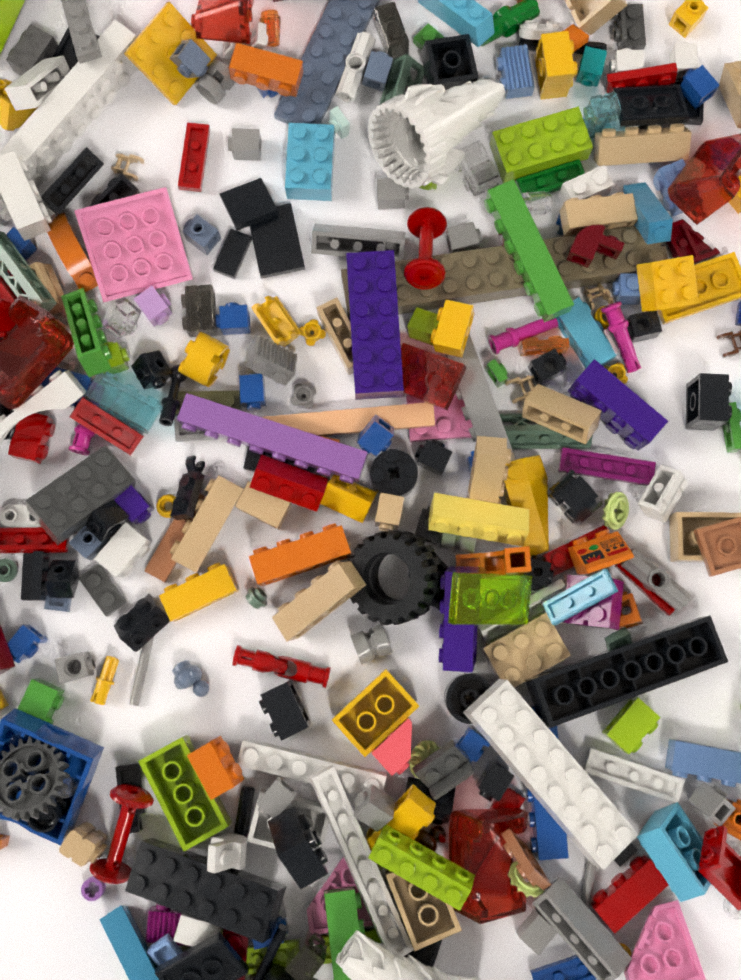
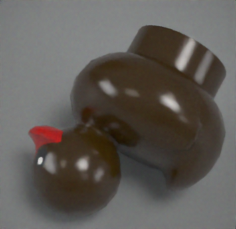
M439 825L432 827L429 833L421 828L414 841L435 852L437 850V843H446V831Z

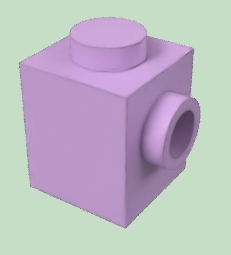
M153 286L134 298V301L154 327L164 324L168 321L169 316L172 315L169 306L172 304L164 293L159 295Z

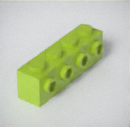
M385 825L381 830L368 859L459 911L472 890L475 877L473 873L388 825Z

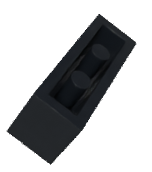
M87 147L84 148L41 195V202L52 210L56 216L59 215L104 163Z

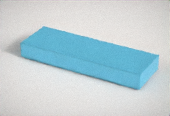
M604 568L542 604L552 625L556 626L618 592V589L608 569Z

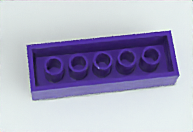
M394 250L346 253L355 400L403 397L404 388Z

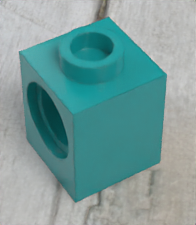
M585 46L577 73V83L587 87L598 86L605 64L606 50Z

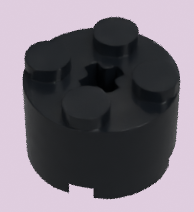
M389 449L379 454L373 461L370 470L371 484L379 496L380 493L406 497L413 491L418 478V467L414 459L408 453L397 449ZM397 471L399 478L394 477L390 479L389 472Z
M570 469L549 488L551 493L548 495V498L556 506L561 505L566 510L563 514L572 524L577 522L582 524L603 505V502H596L595 499L598 497L596 492L581 476L577 479L572 475L575 471Z
M463 673L455 676L447 684L444 692V702L448 712L458 721L472 724L463 712L473 702L469 701L467 705L463 697L465 694L469 695L470 692H473L472 696L476 701L491 687L489 682L473 673Z

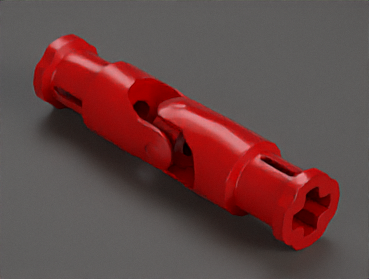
M237 645L232 666L242 665L260 673L273 671L278 677L302 683H317L322 685L323 688L327 687L331 671L329 666L322 668L312 665L311 662L288 656H278L276 658L267 651L259 649L252 651L242 648L241 645ZM288 661L296 664L297 673L295 675H285L289 666Z

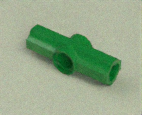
M523 0L512 7L507 5L498 9L493 15L495 33L481 46L483 47L501 36L508 38L519 30L520 25L525 24L526 20L537 18L540 15L538 2L536 0Z

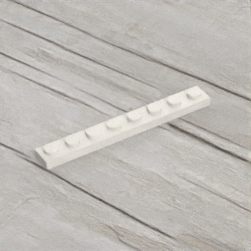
M330 765L310 776V781L381 943L405 956L414 949L377 864L368 859L371 850L357 818L354 817V811L334 766Z

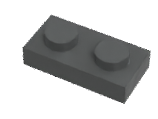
M97 564L78 578L106 617L127 603L101 565Z

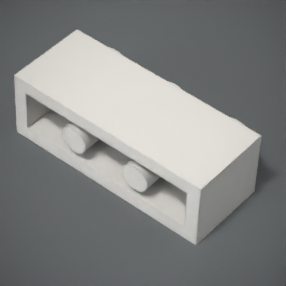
M64 56L42 59L4 88L15 111L37 108L69 73L70 68Z

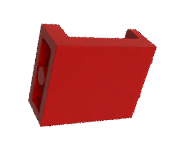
M722 825L704 832L698 871L739 911L741 910V857L726 843L728 829Z

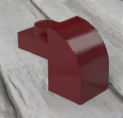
M590 225L578 233L566 260L586 268L590 266L596 252L616 260L622 252L625 243L619 241L615 236L603 235L606 226Z

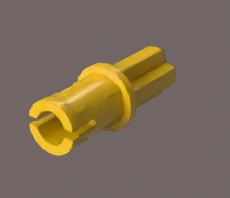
M107 656L105 658L99 676H96L97 682L90 698L91 702L105 705L111 685L115 683L113 678L119 664L118 658L114 656Z

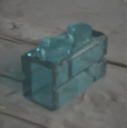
M615 92L606 93L604 96H591L587 107H584L583 120L590 139L595 138V132H602V129L614 128L622 111L618 95Z

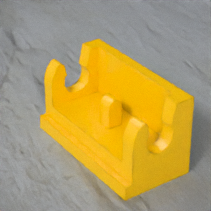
M266 296V301L263 304L256 303L251 308L274 343L286 347L303 333L279 297Z
M334 474L327 484L320 504L363 524L377 492L356 482H353V484L339 480L340 476Z

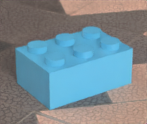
M289 123L285 176L287 199L332 201L335 150L334 125Z
M678 802L654 811L638 833L637 838L641 846L646 850L655 867L663 875L671 891L675 893L680 902L705 895L711 883L698 871L703 838Z

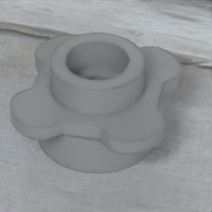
M296 384L291 403L294 406L302 405L307 409L312 408L314 405L312 400L316 394V389L313 386L308 387Z

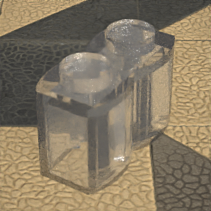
M480 140L459 149L464 152L465 157L455 170L463 175V184L468 192L471 191L473 196H477L499 185L500 176Z

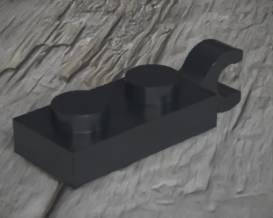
M195 455L188 456L185 461L188 473L183 474L179 481V488L170 517L175 520L193 518L205 478V475L202 474L205 462L199 461L195 465Z
M139 763L115 767L117 786L134 785L144 789L143 771ZM147 808L136 809L130 834L143 830L140 814L146 813Z

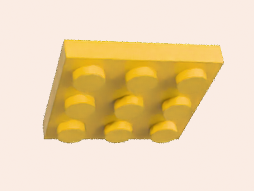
M169 1L164 4L124 54L172 105H177L199 78L184 77L178 72V66L169 59L182 40L192 39L211 59L207 66L210 65L217 54Z

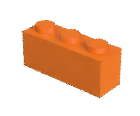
M236 43L229 65L230 78L238 84H249L256 86L260 90H271L278 92L282 96L296 97L303 76V61Z

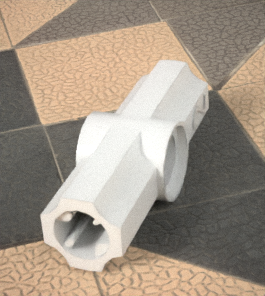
M357 33L351 53L346 58V66L336 91V97L340 98L341 101L347 103L355 101L360 84L364 78L371 51H373L376 43V38L372 37L370 33ZM353 66H359L360 68H359V69H353L352 67H353Z

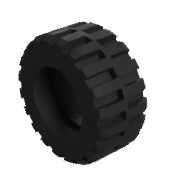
M386 531L363 539V544H358L354 548L356 555H350L348 561L353 563L366 586L350 599L353 604L357 603L359 605L357 610L362 615L368 614L367 618L373 622L379 621L381 625H399L425 615L430 610L429 606L435 605L438 600L435 595L441 592L438 582L441 579V575H443V571H438L437 565L441 564L439 557L434 558L432 553L435 550L431 545H424L425 539L421 536L414 537V533L409 531ZM390 554L401 558L407 565L410 573L409 590L405 597L400 600L389 597L379 583L378 572L380 564Z

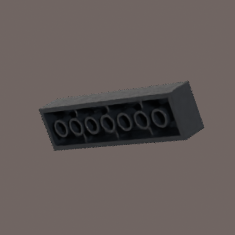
M711 615L692 619L528 678L525 682L537 715L548 728H552L728 662Z

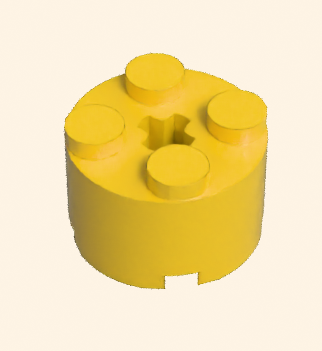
M200 332L195 342L190 340L185 348L187 356L181 362L178 372L208 388L211 387L218 378L216 376L219 369L222 370L226 364L230 353L229 346L206 333Z

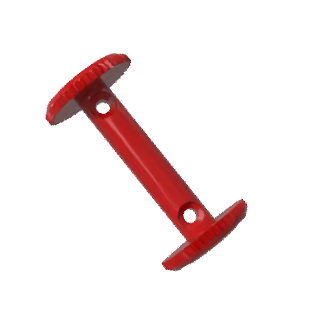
M419 208L410 214L407 221L409 232L414 237L419 238L418 259H413V261L408 262L407 266H405L404 277L409 285L421 290L436 288L444 281L446 274L444 266L438 260L432 258L433 239L438 238V236L440 237L447 227V220L444 214L435 208Z
M118 785L111 789L109 794L114 802L122 805L107 858L97 859L93 864L90 863L89 867L91 874L97 880L104 883L122 884L128 881L132 868L122 862L135 812L137 808L145 809L149 806L151 807L154 801L152 795L147 790L134 785Z

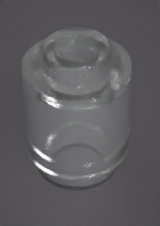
M538 191L521 194L531 216L546 214L553 208V197L550 193Z

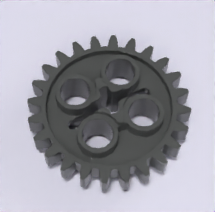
M29 736L27 742L19 739L18 746L12 743L9 744L10 752L7 753L2 750L1 754L4 758L0 760V812H3L2 815L5 817H11V819L19 821L21 818L26 822L29 821L30 816L39 819V811L48 814L47 806L49 804L54 807L57 806L54 799L56 797H64L59 791L61 788H68V785L63 783V779L70 777V774L64 772L70 766L68 763L63 762L66 755L60 752V749ZM41 758L40 764L36 766V762ZM18 766L16 773L12 775L13 770ZM46 781L45 787L40 791L41 784ZM21 791L20 797L16 800L17 793Z

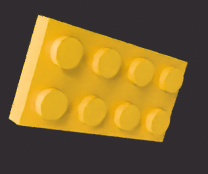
M735 252L694 265L698 303L657 310L662 324L664 325L741 299V266Z

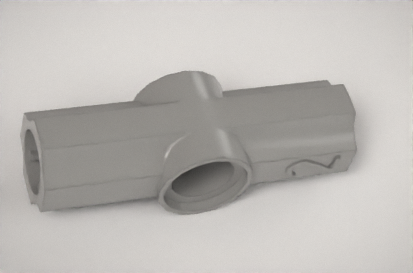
M632 549L634 558L624 561L620 565L642 582L647 590L653 591L676 611H680L690 601L692 594L670 578L667 571L659 569L636 549ZM653 574H657L660 578L658 586L652 583Z

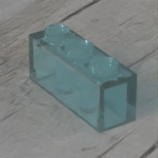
M109 372L97 374L85 393L86 399L147 435L163 407L159 405L160 401L150 395L147 397L141 395L139 389L131 384L123 385L118 382V378Z

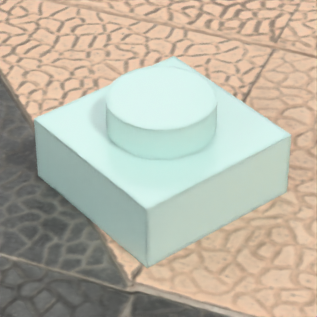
M338 106L330 110L328 124L334 125L335 133L343 139L349 135L350 122Z

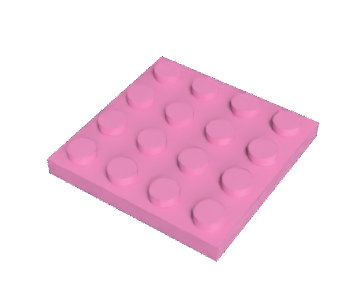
M167 187L74 210L103 303L142 293L151 286L158 289L193 280Z

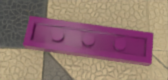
M562 448L558 472L567 473L571 469L575 471V475L648 486L655 474L656 462Z

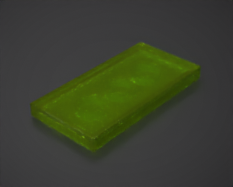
M453 572L448 623L454 625L528 624L532 576Z

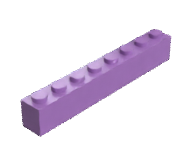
M188 393L185 395L177 417L178 422L182 424V428L195 433L197 429L205 432L204 436L218 440V437L227 439L226 443L236 447H240L241 444L249 446V450L262 455L264 451L272 454L271 457L282 462H285L286 459L295 461L294 465L303 469H308V466L316 468L317 473L330 477L331 474L340 476L339 480L349 484H353V481L359 482L368 456L366 451Z

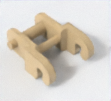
M123 153L116 154L115 156L118 160L115 167H111V170L115 174L122 173L128 180L133 178L134 181H138L136 175L127 171L130 163L133 164V162L138 163L140 161L141 164H144L145 160L132 154L129 157ZM122 161L127 162L124 169L120 168Z
M598 283L597 287L591 289L584 287L583 295L586 296V303L591 310L595 309V304L592 302L594 298L602 296L609 305L613 303L610 291L604 289L601 283Z
M526 375V378L521 380L520 377L505 382L506 386L511 383H517L523 392L521 397L512 400L513 404L518 401H524L535 386L532 381L535 378L534 376ZM528 382L531 391L526 392L523 383Z

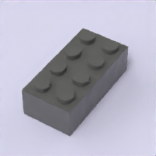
M105 445L25 500L27 510L58 546L86 525L93 510L113 501L131 485L135 487L136 480Z

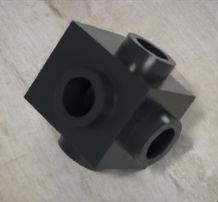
M160 350L141 354L131 365L136 378L144 390L162 388L173 374Z
M532 555L530 558L531 572L517 574V576L520 577L519 584H524L526 589L539 591V589L547 587V583L551 584L554 570L550 569L552 563L545 562V557ZM534 568L541 570L540 576L534 575Z

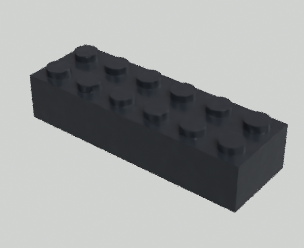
M155 838L140 841L125 889L126 892L261 943L272 938L287 886L234 868L211 873L207 871L208 858L188 850L183 851L180 847Z

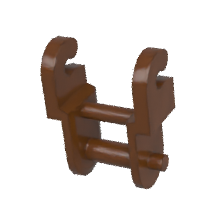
M741 330L736 334H733V331L716 336L717 340L721 338L731 339L734 350L724 353L722 355L723 358L735 356L741 351V347H737L735 338L739 337L741 342Z

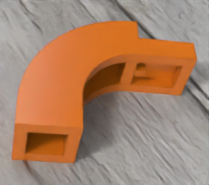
M65 212L55 216L52 222L48 224L51 231L47 233L69 275L72 276L78 288H84L85 292L97 287L98 284L91 262Z
M529 546L504 548V550L455 555L456 566L479 567V577L481 578L531 572Z

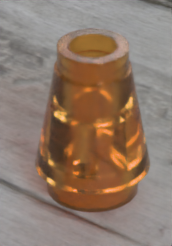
M265 10L261 12L259 22L267 24V46L277 47L280 45L281 17L276 10Z

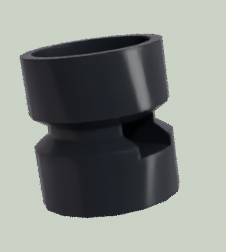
M60 789L59 791L63 794V798L56 797L54 799L57 804L56 807L50 804L47 806L48 814L39 811V819L30 816L27 823L33 830L42 833L49 832L59 823L61 817L71 806L70 797L65 790Z

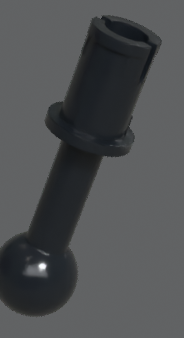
M180 364L171 367L173 374L170 376L172 382L168 397L163 398L161 401L163 406L159 423L164 426H172L176 410L180 408V402L177 400L181 383L187 379V376L178 372Z

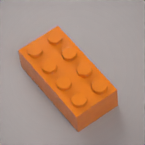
M336 523L322 527V532L314 534L313 531H309L299 535L300 539L291 541L290 539L279 541L276 543L277 547L269 549L265 546L253 550L254 555L248 557L257 584L263 587L349 558L352 554L342 525L337 526Z

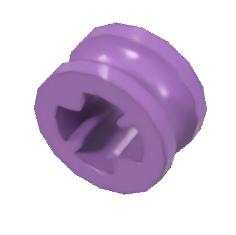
M94 876L89 877L81 886V894L87 901H96L106 890V883L97 880ZM92 882L96 883L95 886H99V890L95 894H91L92 890L90 892L88 890Z

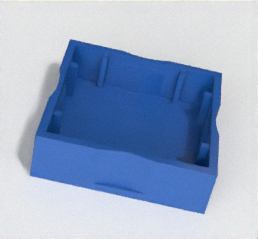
M14 708L1 718L0 760L4 758L1 754L2 750L7 753L10 752L9 744L12 743L18 746L19 739L27 742L29 736L60 749V752L66 755L63 762L70 765L64 770V772L70 774V777L63 779V783L67 784L68 788L61 789L65 790L69 795L71 806L61 817L59 823L51 831L45 833L33 830L21 818L19 821L11 819V817H5L2 815L3 812H0V819L14 822L29 832L61 846L69 832L75 827L104 747ZM41 758L36 762V766L40 764ZM18 766L13 770L12 775L16 773ZM46 781L41 784L40 791L45 787ZM21 791L17 793L16 800L20 797Z

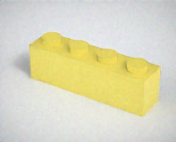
M434 493L429 511L428 530L523 546L529 533V509Z

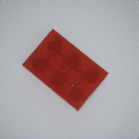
M403 343L401 346L403 394L448 411L467 367L459 362Z

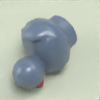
M184 660L173 668L172 672L175 675L174 684L177 689H186L193 686V693L196 696L204 697L208 694L209 682L201 680L202 671L198 666L191 665L188 660Z

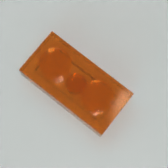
M551 336L545 340H539L538 337L526 338L525 341L521 342L519 353L520 356L543 355L556 349L558 354H566L570 347L569 338H562V336Z

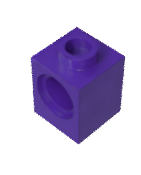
M132 485L114 499L128 514L129 520L136 525L146 522L154 510L137 488Z

